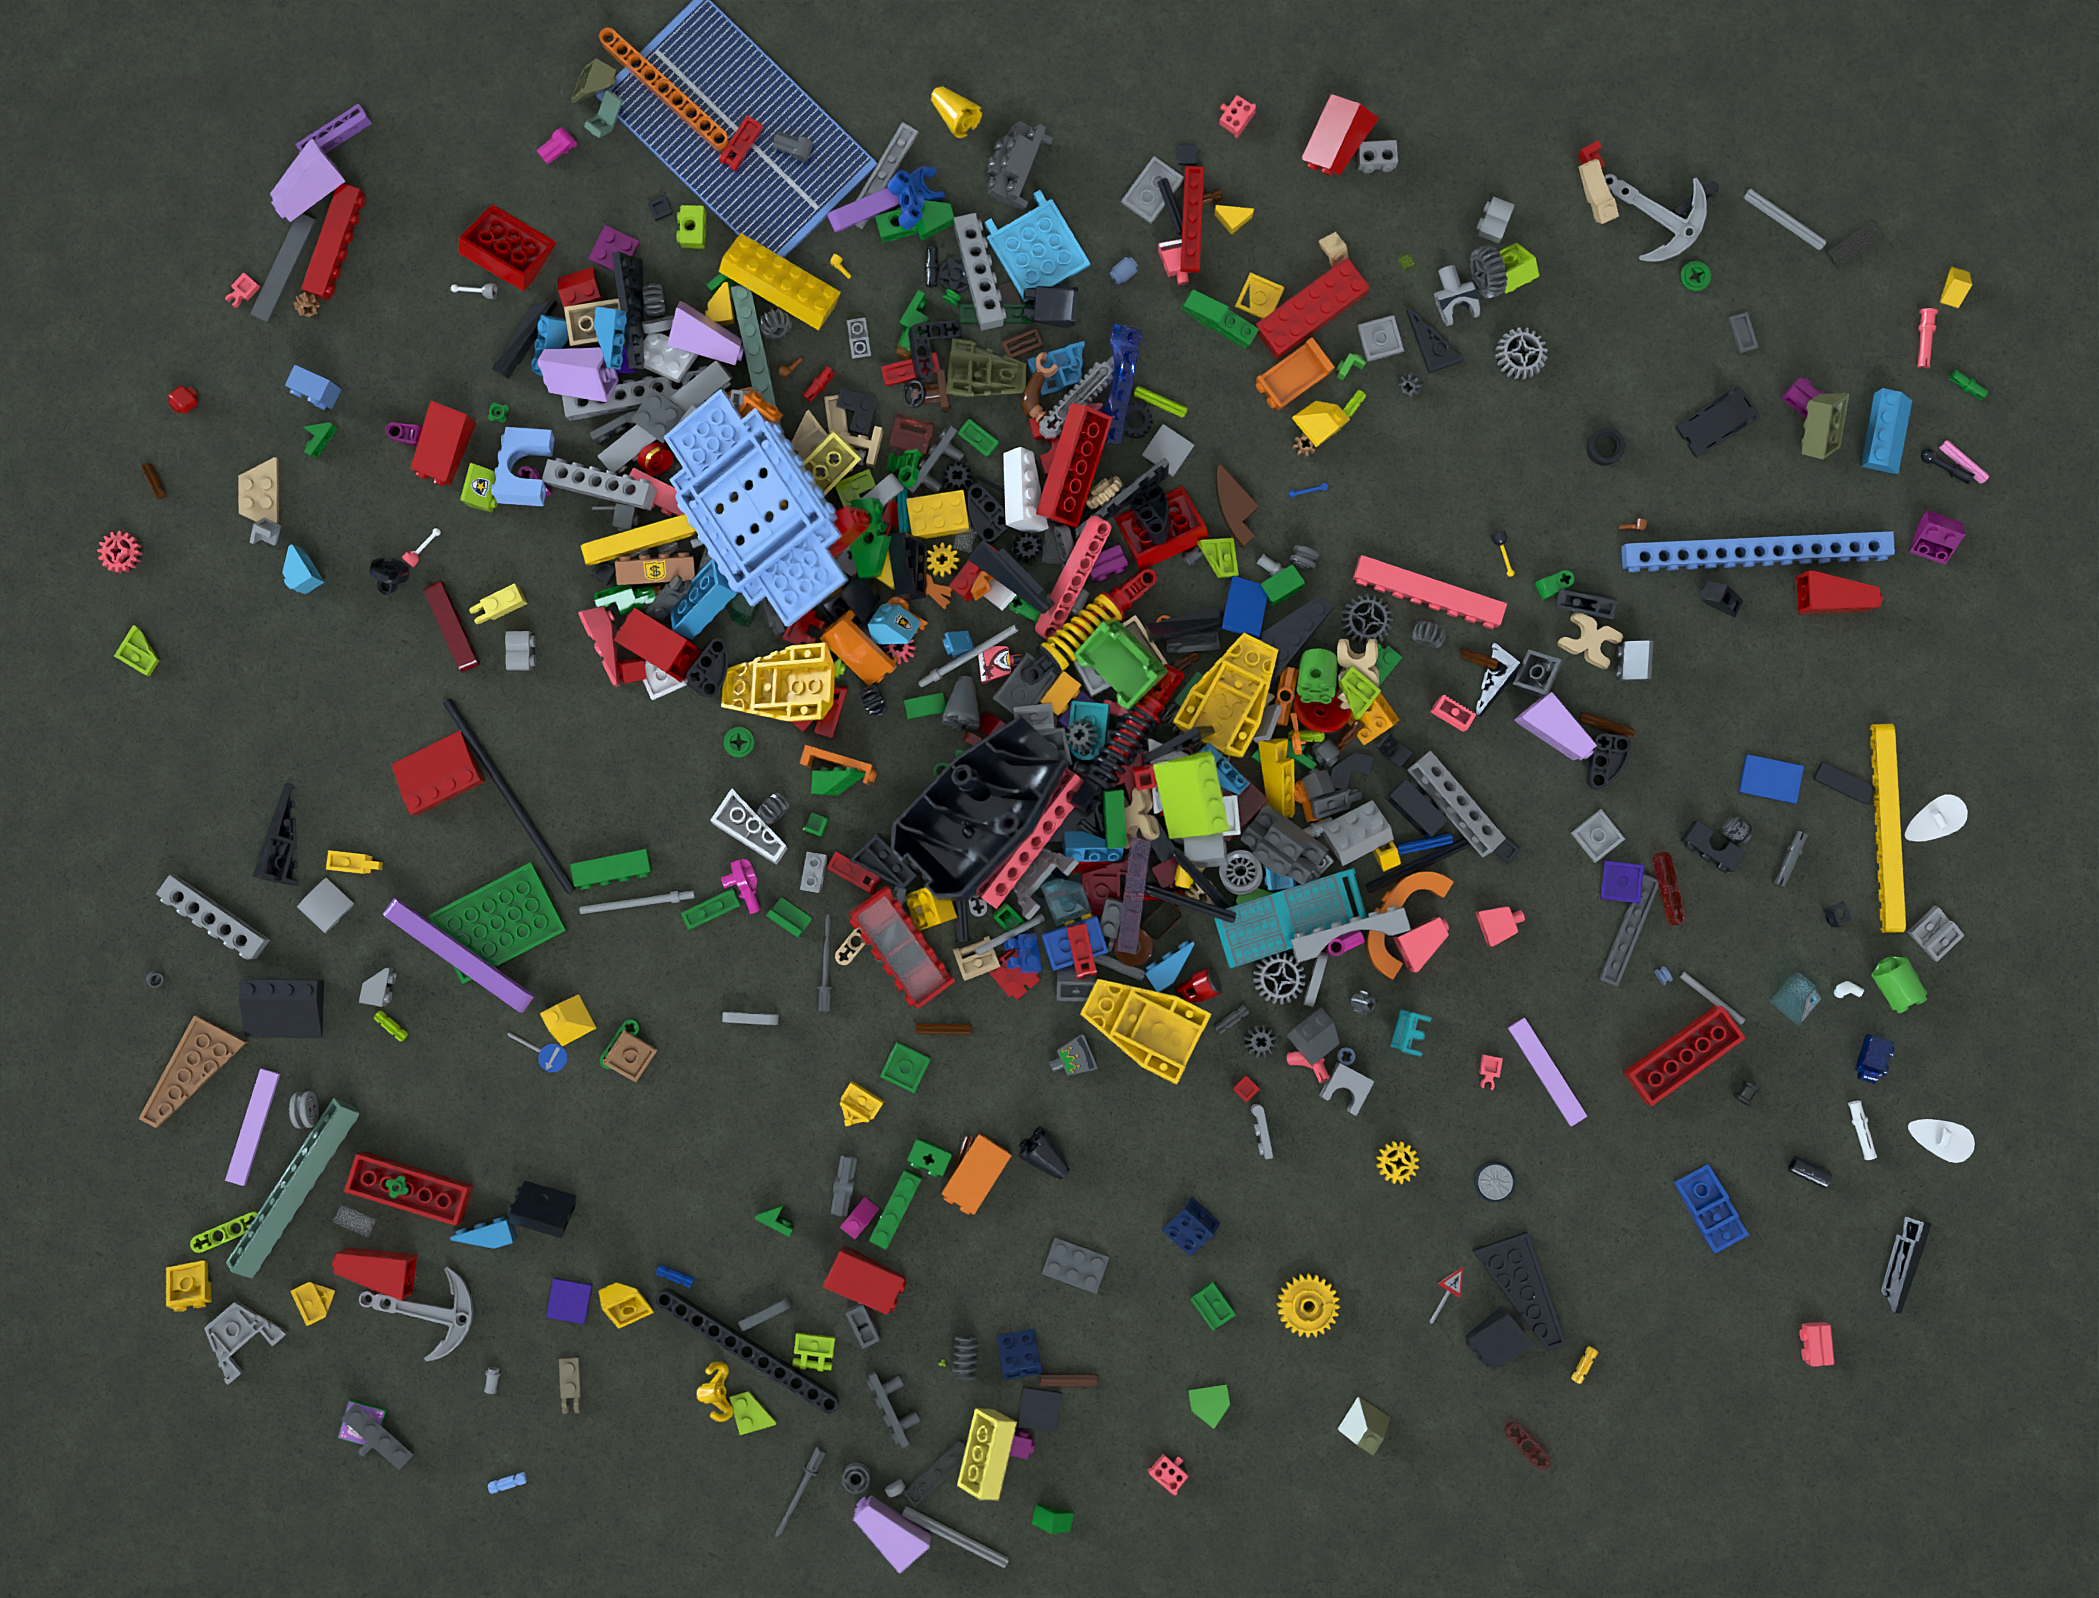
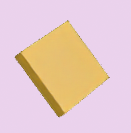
M1250 272L1235 307L1260 319H1264L1275 311L1285 287ZM1250 284V308L1241 305V301Z

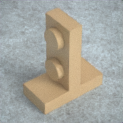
M874 426L871 441L866 436L858 435V437H853L848 432L839 431V434L853 448L869 451L866 464L868 467L875 468L883 435L882 427Z

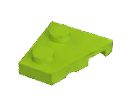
M1234 538L1197 541L1198 546L1218 578L1238 576Z

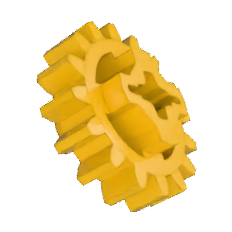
M1392 1141L1391 1147L1385 1144L1386 1150H1379L1382 1156L1376 1157L1380 1160V1163L1376 1164V1166L1382 1168L1379 1174H1386L1384 1179L1388 1181L1391 1178L1393 1184L1396 1183V1180L1403 1184L1404 1178L1410 1181L1409 1175L1415 1176L1416 1174L1413 1170L1419 1169V1166L1415 1164V1162L1419 1161V1158L1413 1157L1416 1151H1409L1411 1146L1407 1144L1404 1147V1142L1400 1141L1399 1145ZM1395 1150V1153L1393 1155L1387 1156L1390 1152ZM1404 1151L1408 1154L1410 1161L1404 1158ZM1399 1158L1404 1164H1398L1396 1167L1391 1161H1397ZM1385 1164L1390 1165L1391 1173L1387 1171ZM1408 1169L1405 1173L1401 1174V1171Z

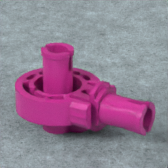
M747 859L731 862L733 873L721 877L724 888L726 889L737 884L741 891L739 897L745 899L749 913L752 914L760 911L761 907L755 896L758 881L753 866Z

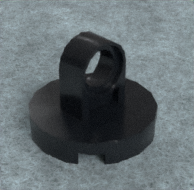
M384 558L374 559L371 562L369 571L371 576L377 579V588L383 595L395 592L397 585L406 582L410 571L408 572L409 567L403 562L392 559L391 562L384 561ZM384 582L389 584L390 590L385 588Z

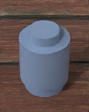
M1125 257L1112 268L1109 274L1113 279L1115 278L1118 285L1124 284L1138 272L1136 269L1138 265L1133 258L1130 257L1128 259Z

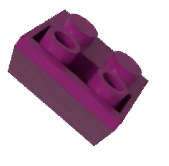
M1927 510L1918 524L1909 552L1946 564L1965 536L1963 522Z

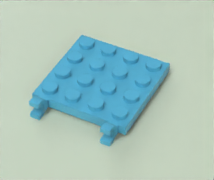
M1040 190L1035 192L1033 197L1039 207L997 230L992 219L985 222V227L990 234L987 236V241L1022 299L1025 288H1034L1036 286L1055 287L1090 266L1089 260L1053 200L1046 201ZM1023 299V301H1024L1025 304H1026L1027 302L1031 301V300Z

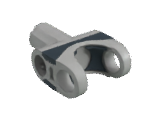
M1455 265L1440 269L1438 272L1444 290L1435 292L1434 298L1445 325H1453L1452 314L1453 307L1456 304L1470 309L1473 318L1479 317L1478 295L1473 282L1460 284Z

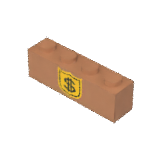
M689 552L677 553L678 556H670V553H660L658 557H650V554L639 555V558L632 559L629 555L619 556V559L615 561L617 585L671 582L677 575L682 577V581L693 580L695 577L694 555H689Z

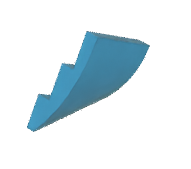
M1084 341L1047 353V362L1042 367L1048 369L1056 364L1058 371L1053 375V378L1048 377L1045 379L1039 397L1079 383L1082 376L1081 367L1083 366L1082 353L1085 346ZM1037 357L1027 361L1032 375L1036 371ZM1047 380H1055L1057 387L1048 389Z

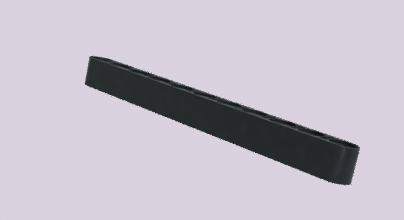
M665 1288L656 1296V1304L659 1308L827 1414L834 1413L837 1410L839 1397L836 1393L674 1290ZM662 1294H667L670 1297L669 1303L662 1300ZM678 1305H684L687 1308V1312L681 1313L678 1310ZM700 1315L703 1318V1323H697L694 1316ZM711 1326H717L720 1333L714 1334L711 1331ZM733 1336L736 1339V1343L730 1344L727 1341V1337ZM743 1347H750L753 1353L750 1355L744 1353ZM766 1357L769 1360V1364H761L760 1358ZM776 1368H783L786 1374L778 1375ZM799 1378L802 1381V1385H794L792 1379ZM815 1388L819 1395L811 1396L809 1389ZM832 1399L835 1405L829 1407L826 1405L825 1400Z

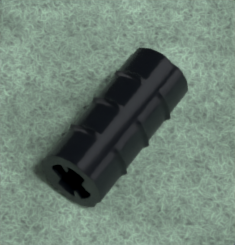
M1794 1156L1788 1165L1789 1172L1814 1183V1185L1826 1188L1831 1182V1172L1806 1161V1159Z

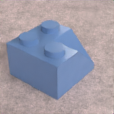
M294 365L285 384L286 387L291 389V394L299 398L302 395L308 397L307 401L322 410H325L326 407L332 410L342 390L330 380L297 365Z

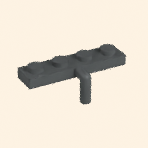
M354 1403L341 1417V1420L366 1441L364 1446L361 1445L358 1448L360 1456H365L373 1447L398 1470L413 1456L411 1451L358 1404Z

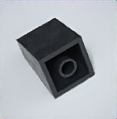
M1501 1306L1465 1335L1468 1339L1466 1342L1468 1347L1473 1352L1477 1350L1481 1355L1478 1358L1485 1367L1490 1366L1493 1370L1533 1345L1509 1313Z

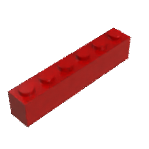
M343 183L335 189L301 288L305 293L309 295L314 294L315 297L328 301L330 296L334 295L336 278L338 279L341 275V263L346 260L348 243H351L354 237L352 232L354 225H358L360 208H363L366 202L365 194L360 189Z

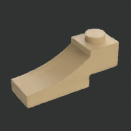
M1594 159L1579 166L1587 202L1591 203L1596 222L1603 224L1618 217L1615 198L1612 197L1599 160Z

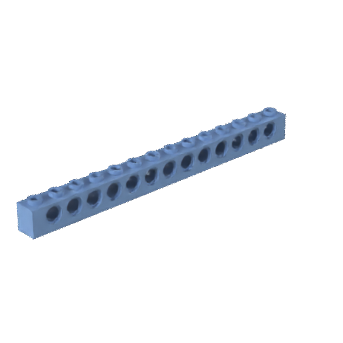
M1893 531L1630 543L1621 546L1623 569H1628L1629 572H1639L1640 568H1647L1648 571H1658L1660 567H1666L1668 571L1678 570V567L1685 566L1686 570L1697 569V566L1703 565L1705 569L1716 568V565L1732 568L1736 567L1735 564H1742L1743 567L1755 566L1754 563H1761L1762 566L1774 565V562H1780L1781 565H1791L1793 561H1799L1800 564H1810L1812 560H1818L1820 564L1830 563L1834 559H1837L1838 563H1844L1855 558L1857 562L1869 561V558H1875L1876 561L1888 560L1889 556L1895 554ZM1869 543L1874 546V551L1869 549ZM1850 544L1854 545L1855 552L1850 550ZM1831 545L1835 546L1836 553L1831 551ZM1793 546L1798 549V555L1793 553ZM1812 546L1817 548V554L1812 552ZM1774 547L1779 550V556L1774 554ZM1755 548L1760 551V557L1755 555ZM1736 549L1741 551V558L1736 556ZM1716 550L1722 552V559L1717 557ZM1697 551L1703 553V559L1698 558ZM1660 552L1665 555V557H1666V560H1665V561L1660 560V558H1659V553H1660ZM1678 552L1684 554V560L1679 559ZM1640 553L1646 555V562L1641 561Z

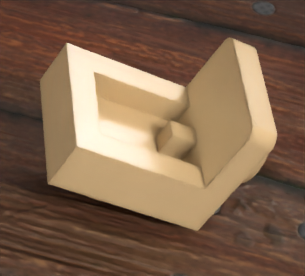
M1336 232L1319 240V244L1329 257L1332 267L1348 257L1347 246Z

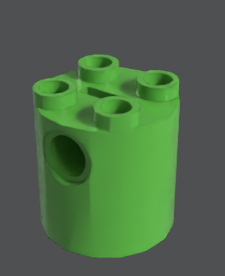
M1310 649L1301 655L1297 693L1301 696L1302 702L1309 703L1312 701L1328 704L1332 701L1336 691L1338 660L1333 652L1325 649Z
M1890 956L1878 963L1871 976L1881 993L1888 1000L1892 1010L1902 1013L1909 1008L1908 1006L1914 1003L1921 1004L1927 1000L1926 994L1928 991L1921 984L1918 974L1907 957Z

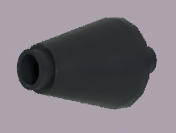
M1042 1126L1037 1127L1029 1139L1025 1138L1020 1142L1019 1157L1023 1161L1059 1180L1069 1173L1070 1168L1046 1128Z

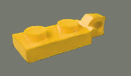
M328 850L326 870L366 874L371 873V869L382 870L383 862L372 861L373 856Z

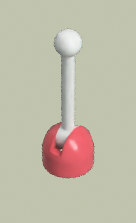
M435 528L431 536L416 551H408L402 558L414 568L419 561L418 554L435 536L440 535V530Z

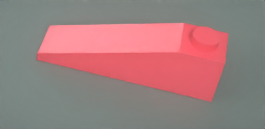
M603 606L579 612L578 614L588 636H591L596 641L594 643L596 652L600 657L604 658L602 663L612 684L616 687L620 686L617 668L616 641H614L616 635L613 612L611 609L607 610Z

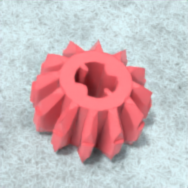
M911 639L908 644H900L904 645L902 652L894 650V648H897L896 644L885 645L883 649L889 650L885 654L888 657L891 656L890 659L897 655L899 657L897 663L901 664V658L907 663L909 662L906 657L907 655L914 657V654L909 650H916V647L909 646L914 642Z

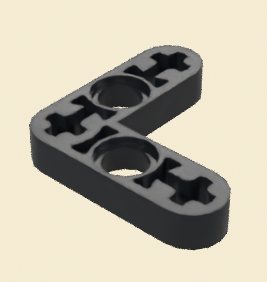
M957 321L917 323L909 328L908 335L915 376L919 380L929 379L933 375L929 341L958 337L961 334V325ZM932 326H935V327L938 328V330H939L938 336H934V335L932 334V332H931ZM951 327L955 329V332H945V329ZM915 330H918V331H924V330H925V333H924V334H921V335H918V334H915ZM918 347L924 349L925 355L923 357L918 355ZM921 369H926L927 373H921Z

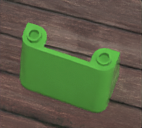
M1116 619L1103 621L1074 654L1077 662L1082 667H1093L1118 692L1116 695L1118 704L1127 709L1134 706L1167 673V669Z

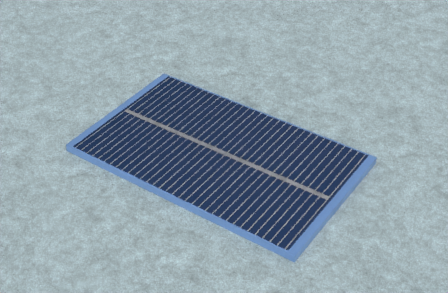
M693 0L640 54L726 132L729 141L747 115L763 125V130L742 160L737 171L732 170L728 164L719 162L722 152L716 151L626 68L615 77L616 81L612 88L609 87L596 96L602 102L605 92L610 90L621 98L623 102L617 118L738 236L742 233L783 258L827 217V214L832 212L878 164L710 0ZM636 63L633 67H639L641 63ZM650 75L647 80L654 79L655 75ZM663 88L661 93L667 92L669 88ZM678 100L675 105H680L683 101ZM691 113L689 118H694L697 113ZM706 125L702 130L707 131L711 126ZM778 131L796 138L802 136L814 143L807 162L799 161L792 157L791 154L773 148L774 138ZM724 138L717 139L716 143H722ZM733 152L730 155L732 159L736 156Z

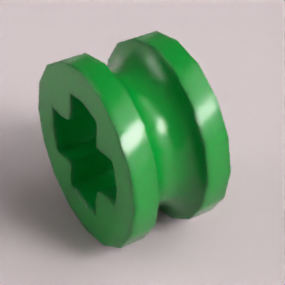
M947 289V294L943 295L942 299L957 307V301H960L961 297L954 291Z

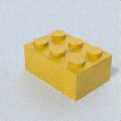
M964 490L907 499L913 536L919 539H927L971 532Z

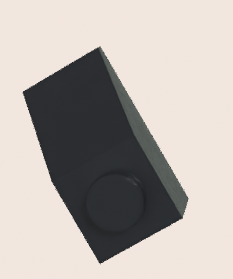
M1707 581L1701 591L1700 599L1705 604L1734 618L1736 617L1743 600L1728 585Z

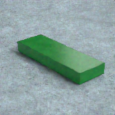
M1123 789L1103 791L1106 848L1127 847Z
M734 888L682 912L681 915L688 930H691L741 906V903Z

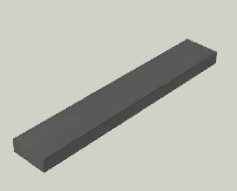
M304 214L294 219L250 315L270 323L317 223L315 219Z
M1643 874L1640 904H1629L1599 980L1615 987L1619 986L1660 885V880Z

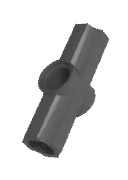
M841 1155L838 1174L835 1177L833 1186L834 1197L831 1214L838 1216L848 1215L850 1198L854 1191L853 1185L855 1183L854 1175L857 1157Z

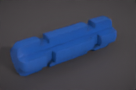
M660 1265L656 1271L657 1276L662 1278L665 1276L667 1280L678 1284L683 1283V1286L688 1288L694 1282V1277L685 1276L684 1273L671 1268L667 1269L664 1265Z

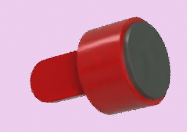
M1206 968L1193 974L1191 979L1177 985L1175 991L1181 993L1184 1000L1191 1004L1203 1002L1221 994L1222 986L1216 972L1211 968ZM1194 987L1196 992L1191 994L1188 989Z

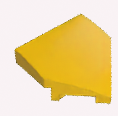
M851 1081L840 1102L845 1117V1126L869 1122L871 1119H874L884 1101L854 1081Z
M312 1282L291 1290L306 1326L326 1317L335 1290Z

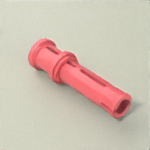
M1925 308L1919 311L1921 314V323L1918 326V330L1921 332L1917 365L1919 368L1921 366L1923 368H1930L1932 336L1936 330L1935 315L1938 313L1937 309Z

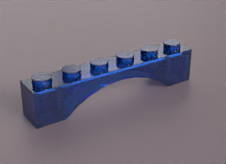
M1116 324L1113 325L1110 341L1114 358L1113 385L1102 413L1113 417L1105 442L1121 445L1143 330Z

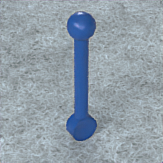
M1322 483L1318 487L1299 491L1291 490L1289 496L1295 497L1298 494L1317 490L1325 491L1328 489V485Z

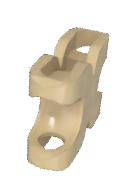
M1573 612L1571 621L1580 627L1581 637L1577 640L1563 637L1559 639L1558 646L1571 654H1579L1584 651V658L1587 662L1601 669H1607L1610 660L1601 653V643L1604 640L1614 644L1620 643L1623 635L1609 626H1603L1597 630L1595 619L1583 613Z
M1347 639L1339 640L1337 660L1343 668L1338 676V681L1349 667L1353 666L1379 688V670L1374 666L1378 658L1377 639H1369L1366 651L1361 654L1354 653L1350 649Z
M1136 787L1133 788V801L1130 806L1124 796L1127 847H1124L1125 849L1136 845V833L1139 828L1146 839L1153 840L1160 835L1157 818L1154 815H1148L1153 806L1149 789L1137 791Z

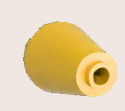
M943 86L933 90L931 101L955 137L963 138L967 136L965 132L970 127L976 128L982 117L981 107L978 104Z

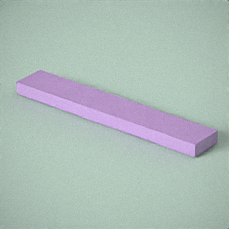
M1522 1018L1508 1027V1030L1569 1126L1572 1127L1586 1118V1113L1526 1019Z
M263 1068L260 1069L225 1181L242 1186L246 1185L280 1073Z

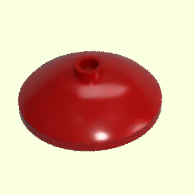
M1337 688L1332 701L1328 704L1312 701L1309 703L1302 702L1301 696L1298 693L1293 704L1294 712L1302 724L1314 731L1324 733L1334 732L1344 727L1349 720L1351 709L1339 707L1342 701L1336 697L1339 691Z

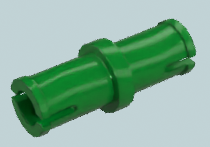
M1957 369L1949 377V380L1960 386L1962 391H1968L1979 400L1985 398L1989 391L1977 384L1974 378H1968Z

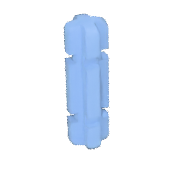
M522 1472L516 1476L512 1475L499 1479L498 1482L497 1480L492 1481L488 1484L489 1492L492 1494L499 1490L502 1491L515 1487L517 1484H525L527 1482L526 1474Z

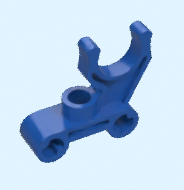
M921 166L911 174L904 170H899L888 182L889 191L898 196L903 212L898 220L904 229H912L922 218L923 212L921 208L923 207L924 200L940 202L945 197L942 191L934 192L928 189L923 181V177L932 178L937 172L935 167Z

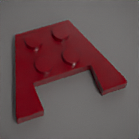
M1134 856L1083 871V910L1102 916L1107 897L1121 900L1120 874L1140 875L1141 856ZM1124 909L1120 923L1124 924L1125 922L1133 925L1135 928H1140L1141 909Z

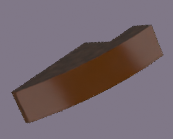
M1220 464L1216 470L1218 504L1228 530L1240 547L1244 548L1255 535L1243 522L1259 506Z

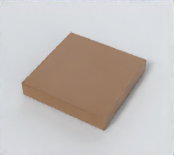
M624 1030L604 1059L603 1064L637 1082L657 1052V1049Z

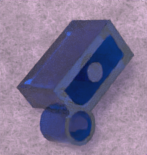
M1865 1034L1855 1071H1858L1857 1078L1875 1084L1878 1078H1881V1075L1885 1076L1889 1070L1888 1062L1894 1053L1893 1046L1895 1042Z

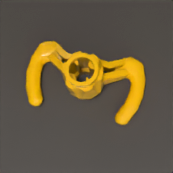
M720 1361L714 1362L706 1368L707 1374H712L716 1369H719V1371L710 1383H704L698 1387L697 1398L700 1402H704V1404L713 1403L722 1410L723 1414L713 1411L710 1417L715 1421L723 1422L732 1417L733 1407L725 1397L726 1388L724 1380L729 1373V1367L726 1363Z

